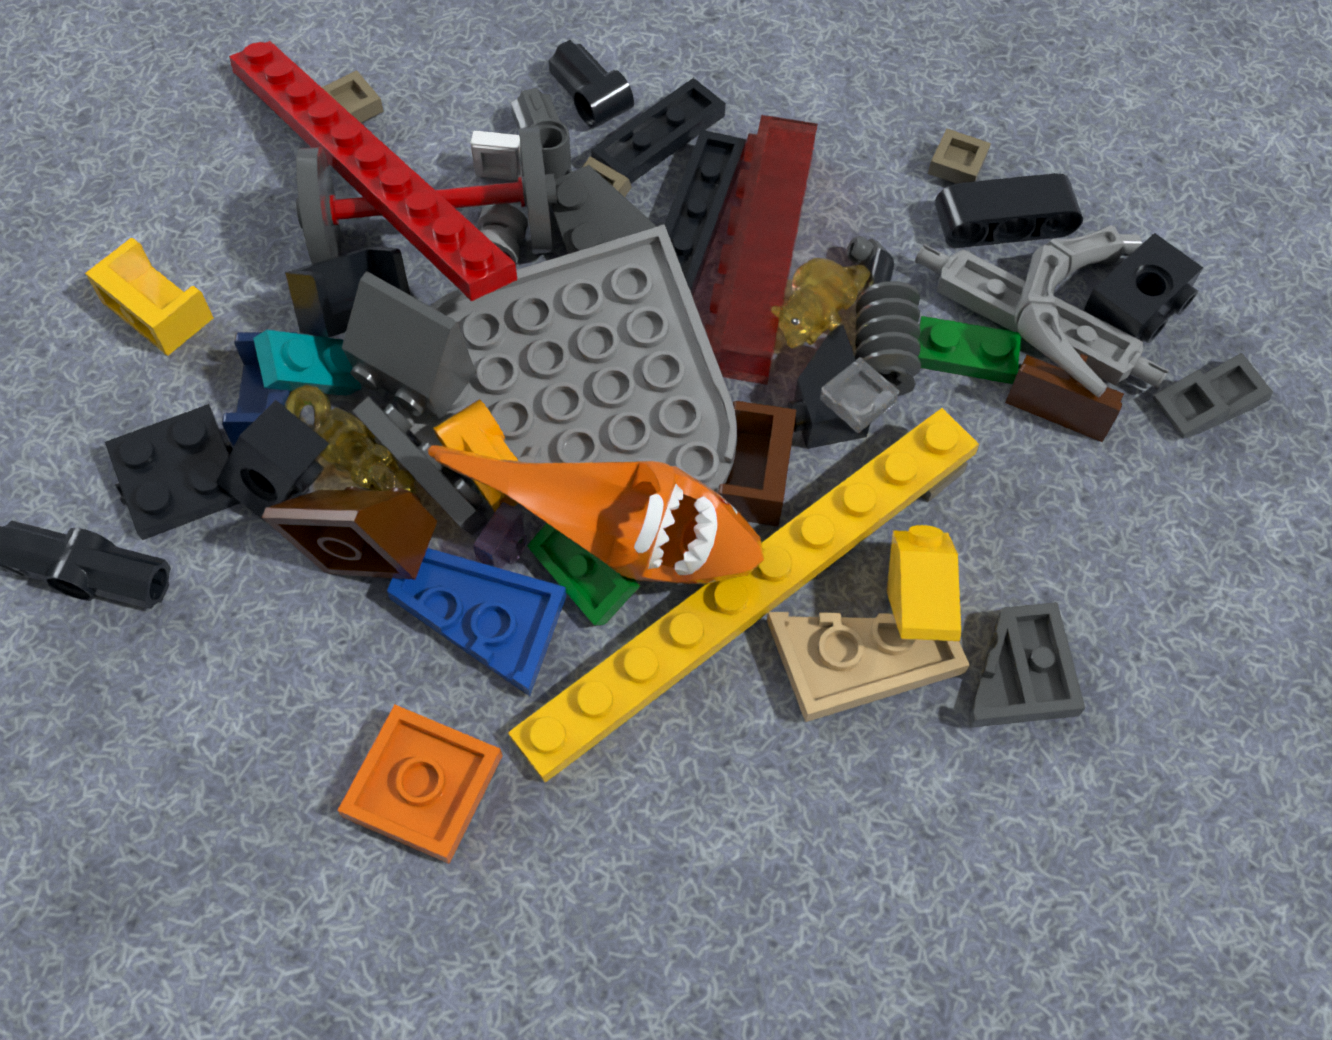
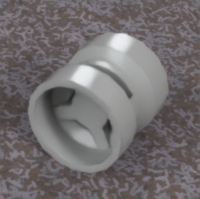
M509 204L484 206L477 222L478 229L517 264L520 255V246L518 244L523 241L526 235L528 219L523 212Z

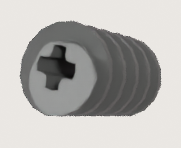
M886 281L874 284L862 291L856 300L855 312L857 315L855 329L857 332L855 346L857 349L855 359L867 393L870 395L900 396L913 391L916 385L913 377L919 373L921 368V361L918 358L921 350V344L918 341L921 332L918 324L920 318V310L918 308L920 293L917 288L909 283Z

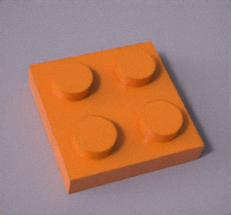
M394 704L337 811L341 817L450 864L503 756L501 749Z

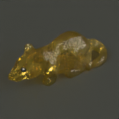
M813 258L801 265L793 276L792 294L787 302L781 307L774 305L771 308V312L779 317V328L785 336L787 345L793 349L803 345L805 341L812 345L827 329L833 331L842 321L838 311L842 308L846 311L853 305L859 291L870 277V271L863 265L842 267L833 260L824 258Z
M304 385L291 392L285 403V408L299 418L304 406H313L314 429L312 430L330 443L322 455L327 462L337 470L350 473L351 479L355 484L370 491H389L391 488H402L418 496L414 485L415 478L409 471L399 468L390 451L375 441V435L362 421L351 413L337 407L331 410L329 398L317 387Z

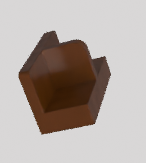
M1081 353L1080 357L1086 363L1088 356ZM1026 355L1005 403L1103 443L1119 415L1124 393L1107 387L1098 398L1063 369Z

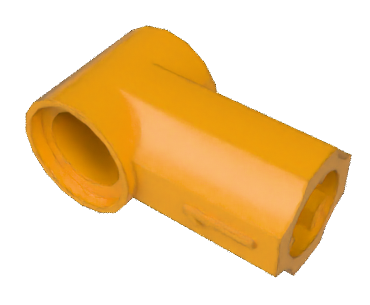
M480 399L433 428L443 447L501 460L518 461L517 457L513 455L504 442L506 440L495 418ZM472 479L494 512L503 509L509 510L519 504L496 489Z

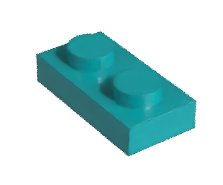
M267 329L253 338L264 388L343 396L351 395L361 389V384L350 373L352 366L342 350L344 341L342 339Z

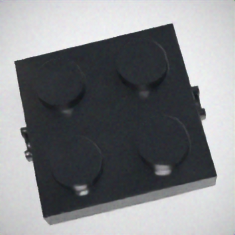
M209 404L105 442L119 481L115 486L121 495L120 500L123 505H127L136 532L142 540L241 503L216 483L233 446L230 441L225 443Z

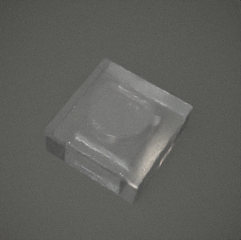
M860 357L822 387L820 399L859 433L896 403L899 390Z

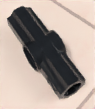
M12 520L7 525L0 526V570L44 581L49 587L66 596L91 601L95 595L152 609L155 604L162 602L169 588L171 567L165 559L116 547L111 541L95 532L81 528H70L67 534Z

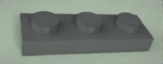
M368 396L352 411L461 528L473 535L488 522L476 509L484 502L480 496L462 478L453 484L443 474L441 470L445 466L435 461L428 454V449L431 445L425 440L417 446L406 432L413 426L391 403L382 409Z

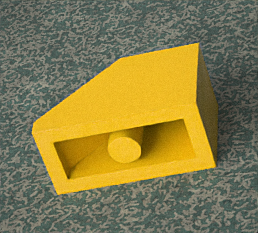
M915 525L910 527L909 531L893 530L887 595L901 639L960 641L961 612L958 553L949 533H943L941 529L933 526Z

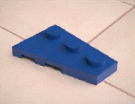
M430 548L426 550L415 580L392 578L387 589L391 601L529 697L531 696L567 597L566 587Z

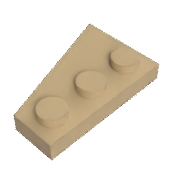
M768 612L767 624L805 722L965 674L970 665L959 641L901 639L893 614L879 613L876 618L841 617V613H819L818 617H789V612Z

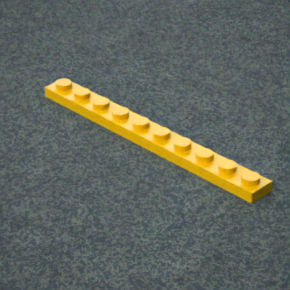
M943 408L939 409L761 543L764 561L748 576L711 582L701 587L509 731L508 734L511 740L544 783L973 457L977 452L979 443Z

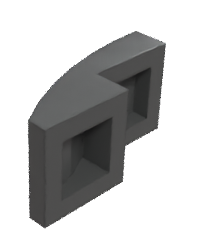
M1240 353L1204 374L1200 369L1154 394L1153 400L1180 436L1185 439L1260 406L1270 400L1273 391L1244 354Z

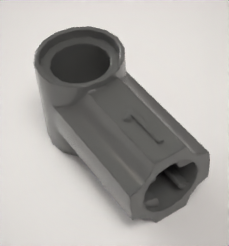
M538 88L521 91L520 96L511 102V112L517 129L539 126L545 174L554 173V178L556 179L570 173L572 166L569 129L560 122L550 95L540 92Z

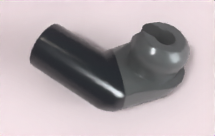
M863 236L853 238L847 247L846 254L847 258L851 262L857 263V266L867 275L863 291L874 284L891 281L894 270L892 255L873 238L869 240Z

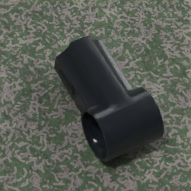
M571 40L557 46L556 52L548 60L549 72L573 97L574 105L580 118L589 128L594 129L634 107V96L631 87L618 70L607 72L581 44H574Z

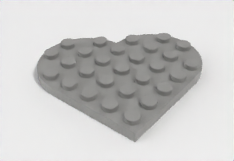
M665 224L516 270L517 281L474 301H470L459 289H456L430 306L457 321L476 373L441 421L424 412L420 416H415L397 403L400 413L413 426L409 431L419 445L426 440L431 446H442L433 428L480 399L495 418L506 440L504 442L513 455L517 457L518 461L530 463L659 461L680 468L716 493H718L719 485L726 483L733 466L737 445L735 410Z

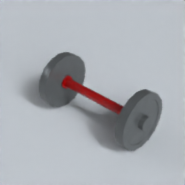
M539 126L518 128L524 176L518 177V182L436 190L455 209L521 202V207H527L533 254L553 252L548 205L557 204L554 173L545 174ZM322 146L298 149L296 157L298 190L296 209L299 225L304 232L311 263L314 264L341 255L339 220L382 215L363 197L336 199L331 171Z

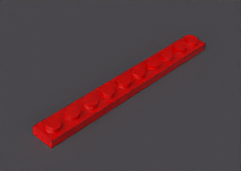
M271 41L252 43L246 46L244 51L229 56L233 73L310 147L322 146L328 164L470 301H474L518 280L516 263Z

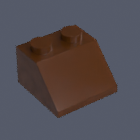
M352 486L346 487L344 490L319 489L266 507L261 517L324 573L414 580L417 577L438 522L422 506L420 498L406 489L391 488L389 491H366Z

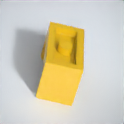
M134 238L128 239L85 273L100 301L167 356L214 319L203 293L195 286L182 291L152 267L142 245Z

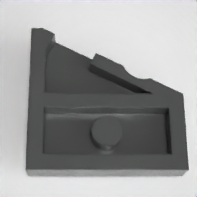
M590 165L555 179L557 204L551 205L568 254L657 227Z
M1058 602L1002 608L997 616L969 716L970 728L1080 716L1085 709Z

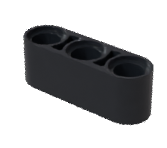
M1060 173L958 183L944 188L935 198V207L945 241L949 247L954 249L1066 237L1078 230L1083 223V215L1068 176Z

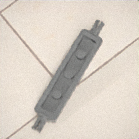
M926 243L921 247L916 256L915 263H919L940 274L936 292L1010 331L1018 332L1014 317L1025 284L1024 280L964 249L949 257L928 246ZM1055 297L1060 328L1079 355L1082 353L1088 356L1086 364L1098 377L1116 386L1131 374L1154 386L1156 389L1159 388L1169 369L1141 356L1143 353V342Z

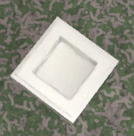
M473 131L470 144L475 175L518 181V177L523 176L519 135Z

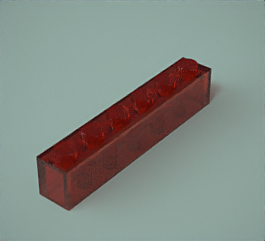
M761 115L757 134H748L744 162L751 164L749 170L740 169L736 189V198L743 200L741 207L732 206L727 235L734 236L732 245L723 244L719 263V274L726 275L724 285L715 283L711 297L710 313L717 314L715 325L705 324L704 327L722 376L725 378L768 385L813 158L817 123Z

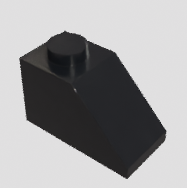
M844 325L835 326L831 329L799 376L794 400L788 402V408L796 409L793 431H801L807 449L865 438L869 431L874 410Z

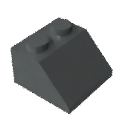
M366 271L359 282L342 345V350L352 366L350 373L360 384L372 391H377L381 387L393 394L394 400L409 413L420 416L424 412L441 421L476 373L458 323L454 319Z

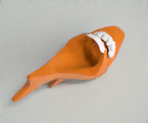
M432 445L428 449V454L435 461L459 474L488 485L515 500L606 563L614 571L629 579L683 584L711 583L748 576L764 561L760 536L740 512L718 493L676 466H670L659 461L530 463L501 460L437 445Z

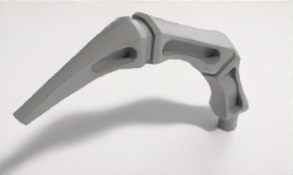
M1113 225L1072 239L1053 238L1047 244L1038 248L1032 255L1027 278L1014 317L1019 335L1055 362L1098 398L1106 390L1107 385L1084 362L1060 328L1058 310L1056 309L1054 290L1058 284L1075 270L1096 263L1112 265L1119 260L1122 254H1132L1141 246L1139 235L1119 234Z

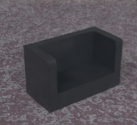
M370 246L285 272L300 333L330 338L346 332L359 282L366 271L410 295L400 249Z

